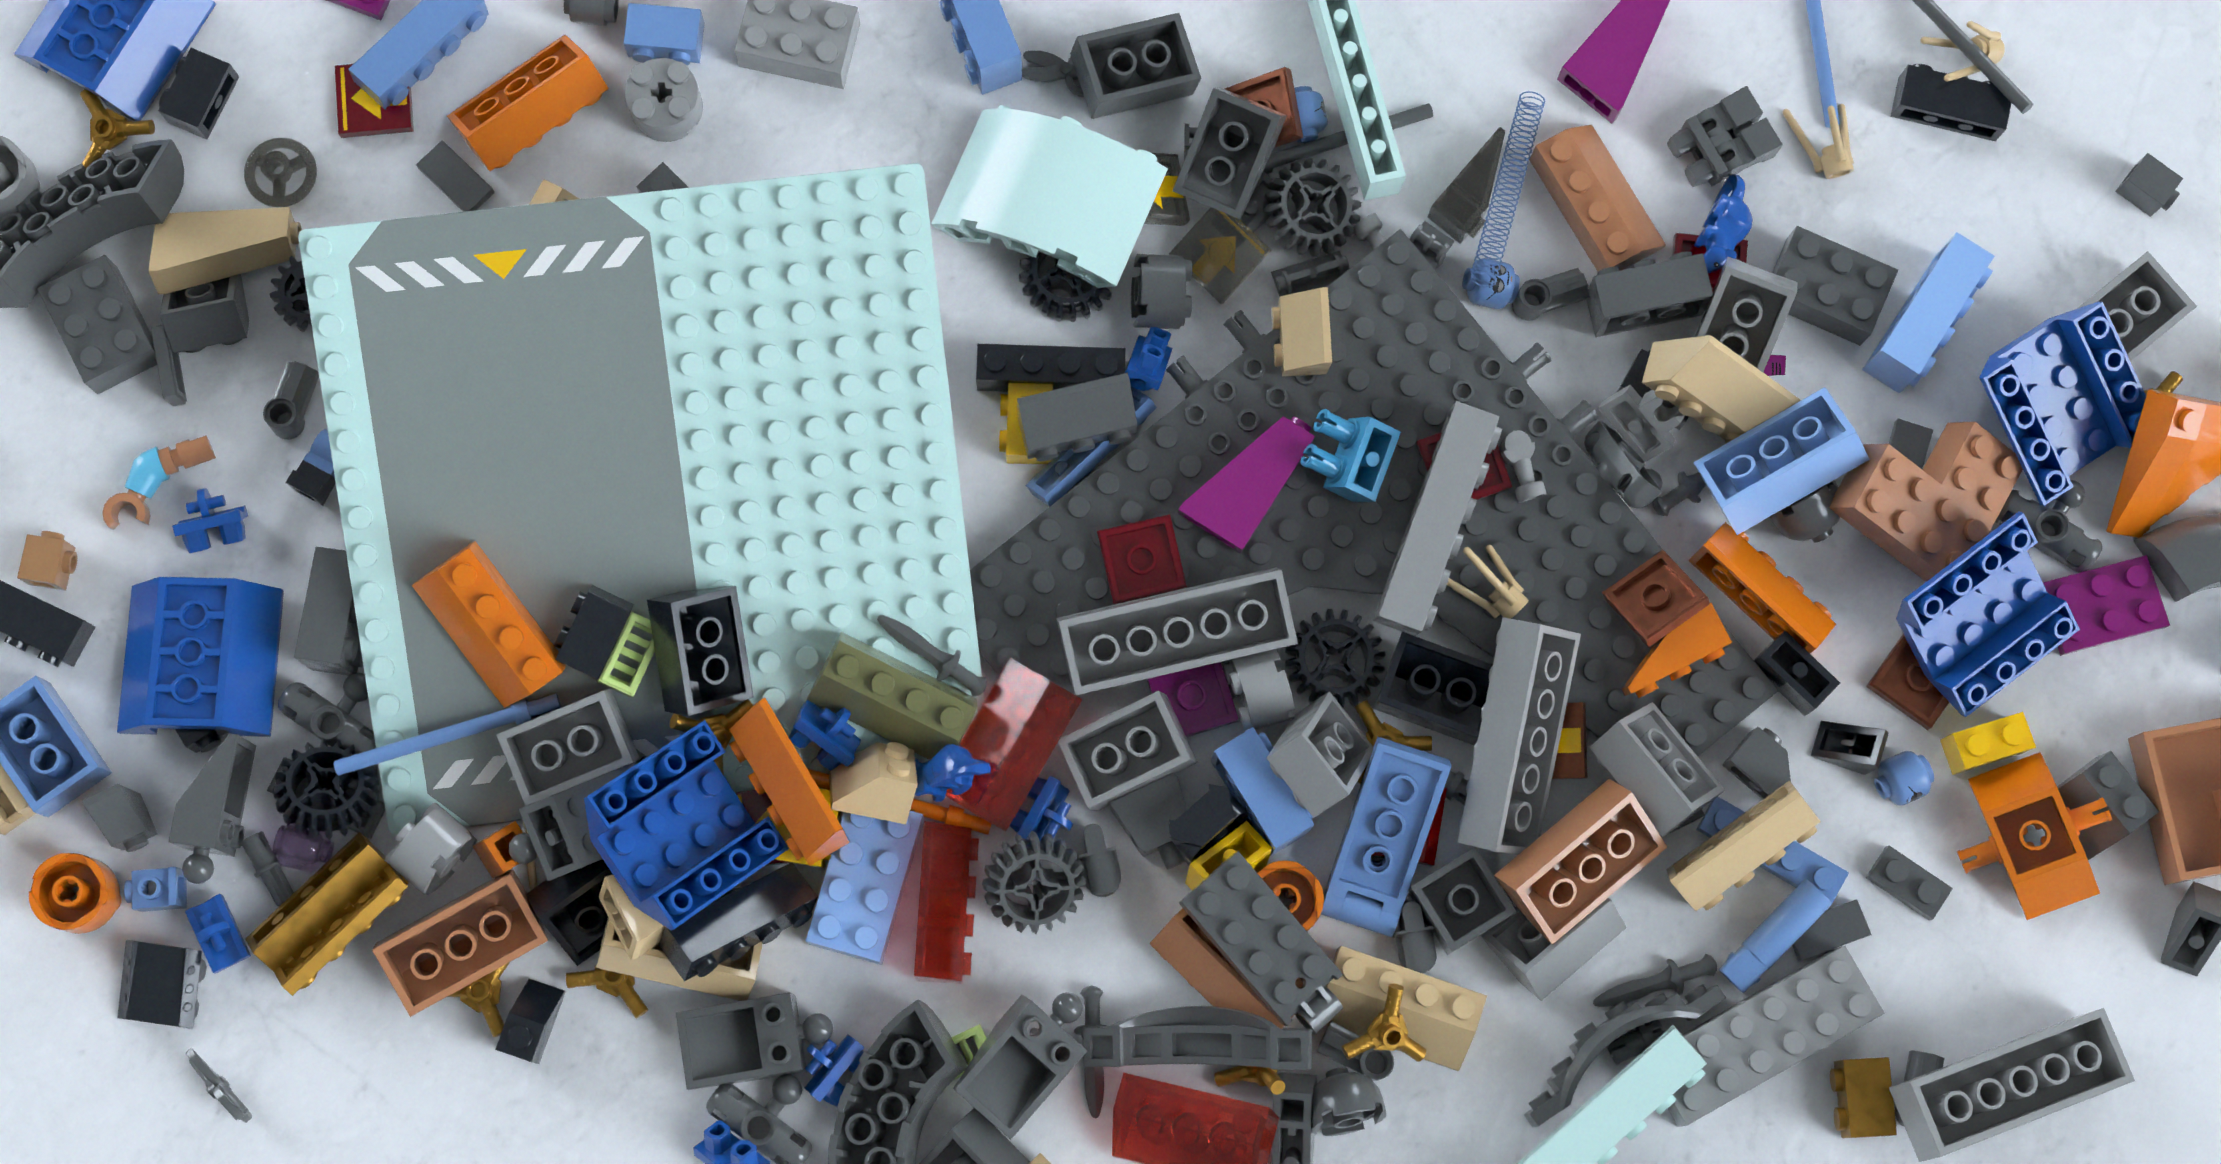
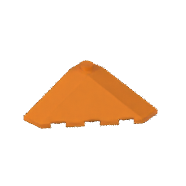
M2148 389L2106 532L2130 537H2141L2150 530V526L2164 515L2168 516L2187 501L2192 493L2204 484L2207 485L2221 474V402Z

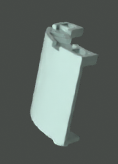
M999 105L998 109L982 111L931 225L959 242L990 244L992 238L1001 239L1008 249L1035 258L1038 252H1042L1059 259L1057 267L1078 276L1097 288L1117 286L1168 168L1156 162L1157 157L1151 152L1142 149L1136 151L1116 140L1082 127L1080 122L1071 117L1063 116L1060 120L1042 114L1014 110L1007 106Z

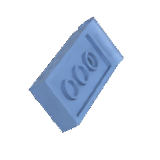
M1377 736L1327 882L1321 915L1382 935L1393 936L1452 767L1449 759ZM1375 852H1381L1384 854V858L1380 861H1374L1371 859V855Z

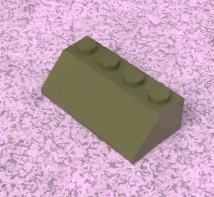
M840 632L806 699L823 708L827 707L835 714L845 707L851 712L849 721L892 742L901 743L929 760L947 744L958 745L977 710V698L942 681H937L936 678L843 632Z

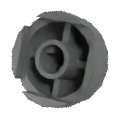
M1833 480L1770 516L1772 523L1782 535L1791 540L1805 541L1812 539L1814 543L1825 540L1833 534L1832 527L1840 519L1829 508L1838 485Z
M1346 1067L1327 1071L1325 1073L1326 1078L1319 1081L1314 1087L1311 1127L1312 1133L1315 1135L1319 1129L1322 1130L1323 1136H1337L1365 1129L1363 1121L1373 1118L1374 1123L1377 1124L1386 1117L1383 1097L1378 1086L1371 1078L1357 1072H1348Z

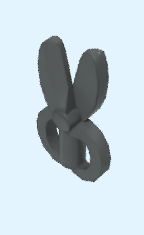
M1025 51L1023 54L1025 60L1042 67L1022 69V77L1035 82H1053L1065 79L1067 88L1073 94L1084 97L1082 88L1073 82V79H1079L1071 56L1068 62H1065L1052 53Z
M191 1047L186 1052V1055L190 1058L189 1063L205 1082L206 1091L214 1099H218L235 1120L238 1119L247 1123L252 1118V1114L229 1087V1082L223 1076L216 1074Z

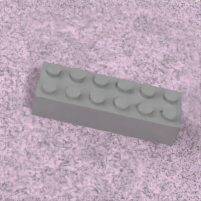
M1458 401L1448 411L1441 431V437L1432 456V463L1423 480L1373 621L1413 636L1431 628L1438 610L1437 606L1432 605L1436 594L1440 595L1441 592H1444L1451 571L1445 569L1447 561L1457 556L1464 535L1458 533L1460 525H1465L1466 521L1470 520L1477 501L1471 498L1473 489H1478L1479 485L1482 486L1489 468V464L1483 461L1486 453L1491 454L1492 449L1495 450L1502 432V428L1496 426L1500 416Z
M1277 567L1056 618L1070 681L1075 695L1298 644L1282 570Z
M1502 617L1501 627L1496 635L1497 647L1494 662L1489 671V687L1486 702L1481 710L1482 722L1479 737L1474 746V762L1471 777L1466 786L1467 797L1464 812L1459 821L1457 843L1494 852L1519 855L1541 836L1581 636L1580 633Z
M1846 946L1831 950L1682 1034L1704 1058L1707 1064L1702 1068L1706 1074L1689 1089L1683 1085L1673 1094L1676 1101L1668 1110L1678 1127L1693 1123L1885 1014Z
M2104 1008L1892 1086L1889 1090L1919 1162L1950 1154L2131 1083L2135 1079Z

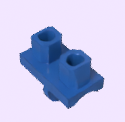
M1150 327L1146 337L1138 336L1125 373H1128L1130 385L1140 391L1155 389L1158 391L1173 349L1167 346L1171 337L1170 332L1161 328Z
M207 488L197 490V501L186 503V510L188 514L201 512L202 516L182 520L178 524L172 525L174 535H182L183 542L189 553L211 548L206 529L219 526L224 545L243 541L246 539L243 519L248 517L246 506L215 512L214 508L226 506L224 495L211 497Z
M809 700L801 706L789 735L791 742L799 748H805L811 741L820 746L821 749L816 758L829 771L841 763L848 767L854 761V754L861 743V739L854 735L856 729L847 723L851 715L848 709L843 707L835 714L827 707L821 710Z
M1031 776L1024 788V794L1035 801L1031 810L1028 813L1015 807L1009 814L1006 824L1018 835H1021L1023 841L1029 840L1031 831L1037 833L1039 840L1042 839L1046 832L1051 834L1054 839L1059 828L1070 831L1074 824L1065 817L1071 805L1064 802L1070 790L1063 786L1060 780L1049 776L1047 780Z
M218 894L210 900L185 911L213 973L221 972L251 957L223 894Z
M849 1034L846 1035L838 1046L830 1039L826 1041L820 1050L810 1044L806 1050L814 1057L804 1069L813 1077L804 1089L819 1102L823 1099L838 1107L840 1097L845 1088L838 1079L847 1069L854 1074L860 1064L859 1059L864 1053L862 1051L864 1046Z
M722 1120L716 1121L705 1129L704 1140L693 1147L694 1156L705 1164H770L769 1160L757 1152L756 1145L749 1140L737 1138L731 1133L730 1126Z

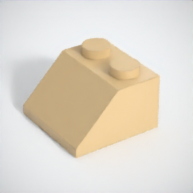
M1328 287L1280 296L1278 307H1272L1271 309L1272 329H1279L1280 344H1274L1275 367L1281 366L1282 376L1327 374L1332 364Z
M876 742L854 754L855 759L848 767L841 763L829 772L830 804L832 810L901 824L907 823L918 785L913 749H909L907 746L897 742H890L888 744Z

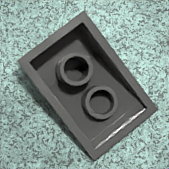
M1213 88L1176 180L1173 192L1241 219L1272 154L1287 115L1223 88Z

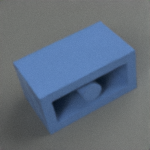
M628 3L624 35V47L628 57H632L635 61L642 63L656 58L673 59L689 65L690 62L700 63L705 24L701 9Z

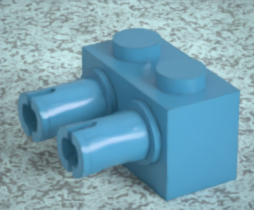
M1322 409L1316 419L1322 421V424L1314 422L1313 429L1339 441L1337 451L1333 455L1311 443L1303 452L1309 458L1301 457V465L1326 476L1323 488L1352 502H1375L1401 432L1372 417L1348 418L1347 421L1327 409Z

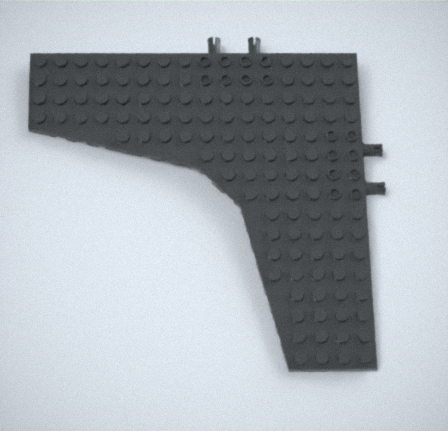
M1401 229L1327 286L1332 364L1327 374L1282 376L1281 366L1275 367L1274 344H1280L1279 329L1272 330L1267 335H1260L1244 315V312L1239 310L1234 314L1233 318L1231 316L1223 325L1225 328L1227 327L1244 348L1242 355L1209 381L1201 379L1184 355L1178 358L1176 364L1173 362L1166 369V372L1172 376L1186 393L1185 400L970 570L979 652L1029 715L1074 694L1056 618L1113 605L1097 535L1099 530L1170 514L1187 588L1277 567L1282 570L1287 596L1308 587L1383 594L1426 475V469L1416 441L1441 433L1448 411L1458 401L1500 416L1496 425L1502 428L1497 443L1500 453H1502L1501 443L1509 433L1520 430L1528 434L1531 443L1535 442V450L1530 458L1535 481L1541 480L1544 483L1547 494L1536 499L1518 503L1515 489L1521 485L1513 466L1507 465L1504 462L1513 487L1476 501L1470 520L1466 521L1465 525H1460L1458 533L1464 535L1459 552L1452 560L1448 559L1445 569L1451 571L1450 579L1492 603L1493 601L1489 598V595L1496 588L1463 552L1465 547H1469L1501 582H1504L1505 579L1486 551V546L1490 544L1500 556L1515 581L1524 589L1522 594L1529 600L1511 619L1542 624L1581 634L1567 703H1586V728L1593 735L1600 738L1619 720L1653 702L1694 753L1699 756L1778 692L1777 688L1723 624L1732 641L1731 644L1723 647L1725 655L1707 664L1704 663L1702 658L1689 665L1692 672L1674 681H1671L1669 675L1656 681L1658 689L1643 697L1638 698L1635 692L1630 695H1624L1622 691L1623 686L1653 645L1648 647L1607 603L1602 592L1663 549L1616 491L1600 477L1601 473L1574 441V436L1598 419L1596 411L1593 409L1581 418L1580 415L1591 407L1587 401L1582 400L1579 405L1559 420L1553 416L1527 384L1526 379L1551 362V357L1547 352L1537 360H1533L1534 357L1542 352L1543 346L1535 343L1532 348L1516 361H1509ZM1322 409H1327L1347 421L1348 418L1372 417L1401 432L1375 502H1352L1323 488L1326 476L1302 466L1299 462L1241 554L1177 514L1178 509L1185 500L1283 416L1291 420L1292 416H1295L1307 423L1312 428L1309 433L1315 436L1312 444L1333 455L1337 451L1339 441L1313 429L1314 422L1322 424V421L1316 419ZM1446 585L1444 592H1441L1440 595L1436 594L1432 605L1438 607L1436 615L1494 658L1497 647L1496 635L1501 627L1503 616L1500 614L1497 618H1494L1486 609Z

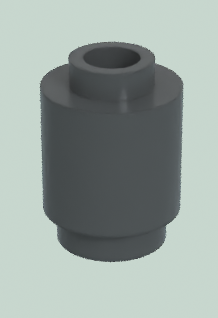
M564 0V14H569L571 22L606 26L608 22L615 23L617 20L619 0Z

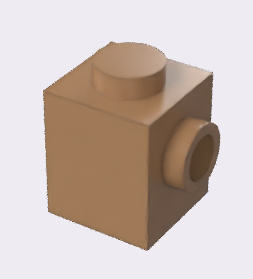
M42 531L41 536L27 534L17 578L28 585L66 591L69 576L74 573L77 566L76 547L65 541V536L60 533Z

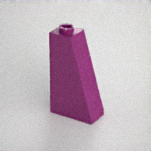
M1621 0L1562 66L1557 80L1613 124L1624 106L1670 0Z
M1283 416L1185 500L1178 509L1177 514L1241 554L1300 462L1305 448L1314 440L1315 436L1309 433L1312 428L1295 416H1292L1291 420Z

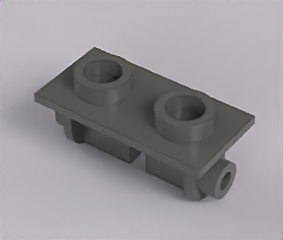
M1336 251L1272 271L1271 274L1280 297L1327 287L1349 270L1350 267L1347 257L1342 256L1340 251Z

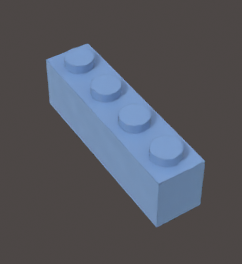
M422 0L348 69L353 81L384 109L391 103L393 105L400 104L408 95V86L411 88L419 80L423 81L428 78L433 72L435 65L444 56L452 55L459 48L461 40L470 32H476L484 25L489 15L485 1Z

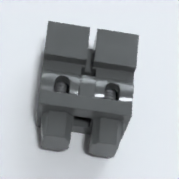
M1748 86L1727 96L1713 107L1707 108L1687 119L1681 130L1670 137L1667 142V146L1676 158L1688 152H1691L1696 162L1690 164L1684 170L1692 187L1707 182L1712 187L1727 179L1729 175L1738 174L1756 163H1763L1775 157L1783 144L1768 119L1764 118L1758 121L1763 111Z

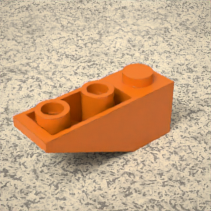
M1710 602L1708 606L1653 645L1623 686L1622 691L1625 696L1635 692L1638 698L1643 697L1658 689L1656 681L1668 675L1671 681H1674L1692 672L1689 665L1702 658L1704 663L1707 664L1725 655L1723 647L1731 644L1732 641L1712 603Z

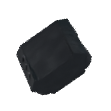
M1209 784V791L1175 821L1168 819L1170 838L1188 866L1247 821L1251 826L1253 825L1247 818L1249 815L1248 811L1231 794L1228 787Z
M126 940L117 1018L193 1029L194 1019L197 1017L199 1002L197 1000L198 983L205 978L207 969L205 961L201 958L202 951Z

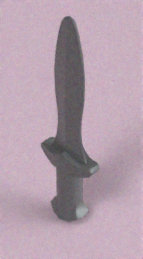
M1684 471L1679 472V486L1653 501V508L1657 514L1668 516L1671 508L1686 498L1694 503H1700L1701 499L1698 495L1706 487L1700 473L1686 476Z
M885 615L878 616L879 624L890 636L934 665L939 672L936 678L937 681L945 680L950 675L971 691L972 696H979L985 692L987 686L986 677L976 676L958 663L961 656L960 650H956L954 655L943 652L900 621Z
M1705 954L1699 961L1678 967L1673 960L1667 959L1668 967L1660 973L1613 987L1593 1000V1004L1597 1007L1615 1006L1622 1001L1628 1003L1663 989H1676V993L1682 995L1685 981L1703 975L1714 976L1717 971V963L1708 954Z
M1092 985L1085 987L1080 992L1084 998L1085 1025L1075 1028L1074 1033H1081L1082 1038L1083 1027L1106 1026L1100 1024V997L1103 991ZM1085 1066L1086 1099L1091 1116L1098 1118L1104 1096L1103 1067Z

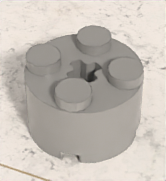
M656 58L639 63L631 70V75L625 87V100L635 125L648 137L660 142L677 141L688 135L687 132L695 124L697 125L701 119L703 102L695 77L687 65L673 59ZM662 98H665V102L659 103Z
M0 136L1 220L4 216L17 212L16 206L37 188L40 190L37 170L32 161L10 139Z
M1276 649L1230 659L1229 662L1222 664L1227 683L1232 686L1234 694L1237 695V697L1232 699L1238 719L1241 720L1244 730L1252 727L1256 730L1295 718V714L1292 712L1295 710L1294 701L1285 670L1276 668L1275 661L1281 660Z
M433 803L426 809L419 823L415 825L409 822L400 830L395 838L400 844L395 846L385 858V861L418 891L427 895L436 891L455 873L452 870L459 859L462 862L467 859L473 850L472 846L477 842V839L469 830L437 803Z

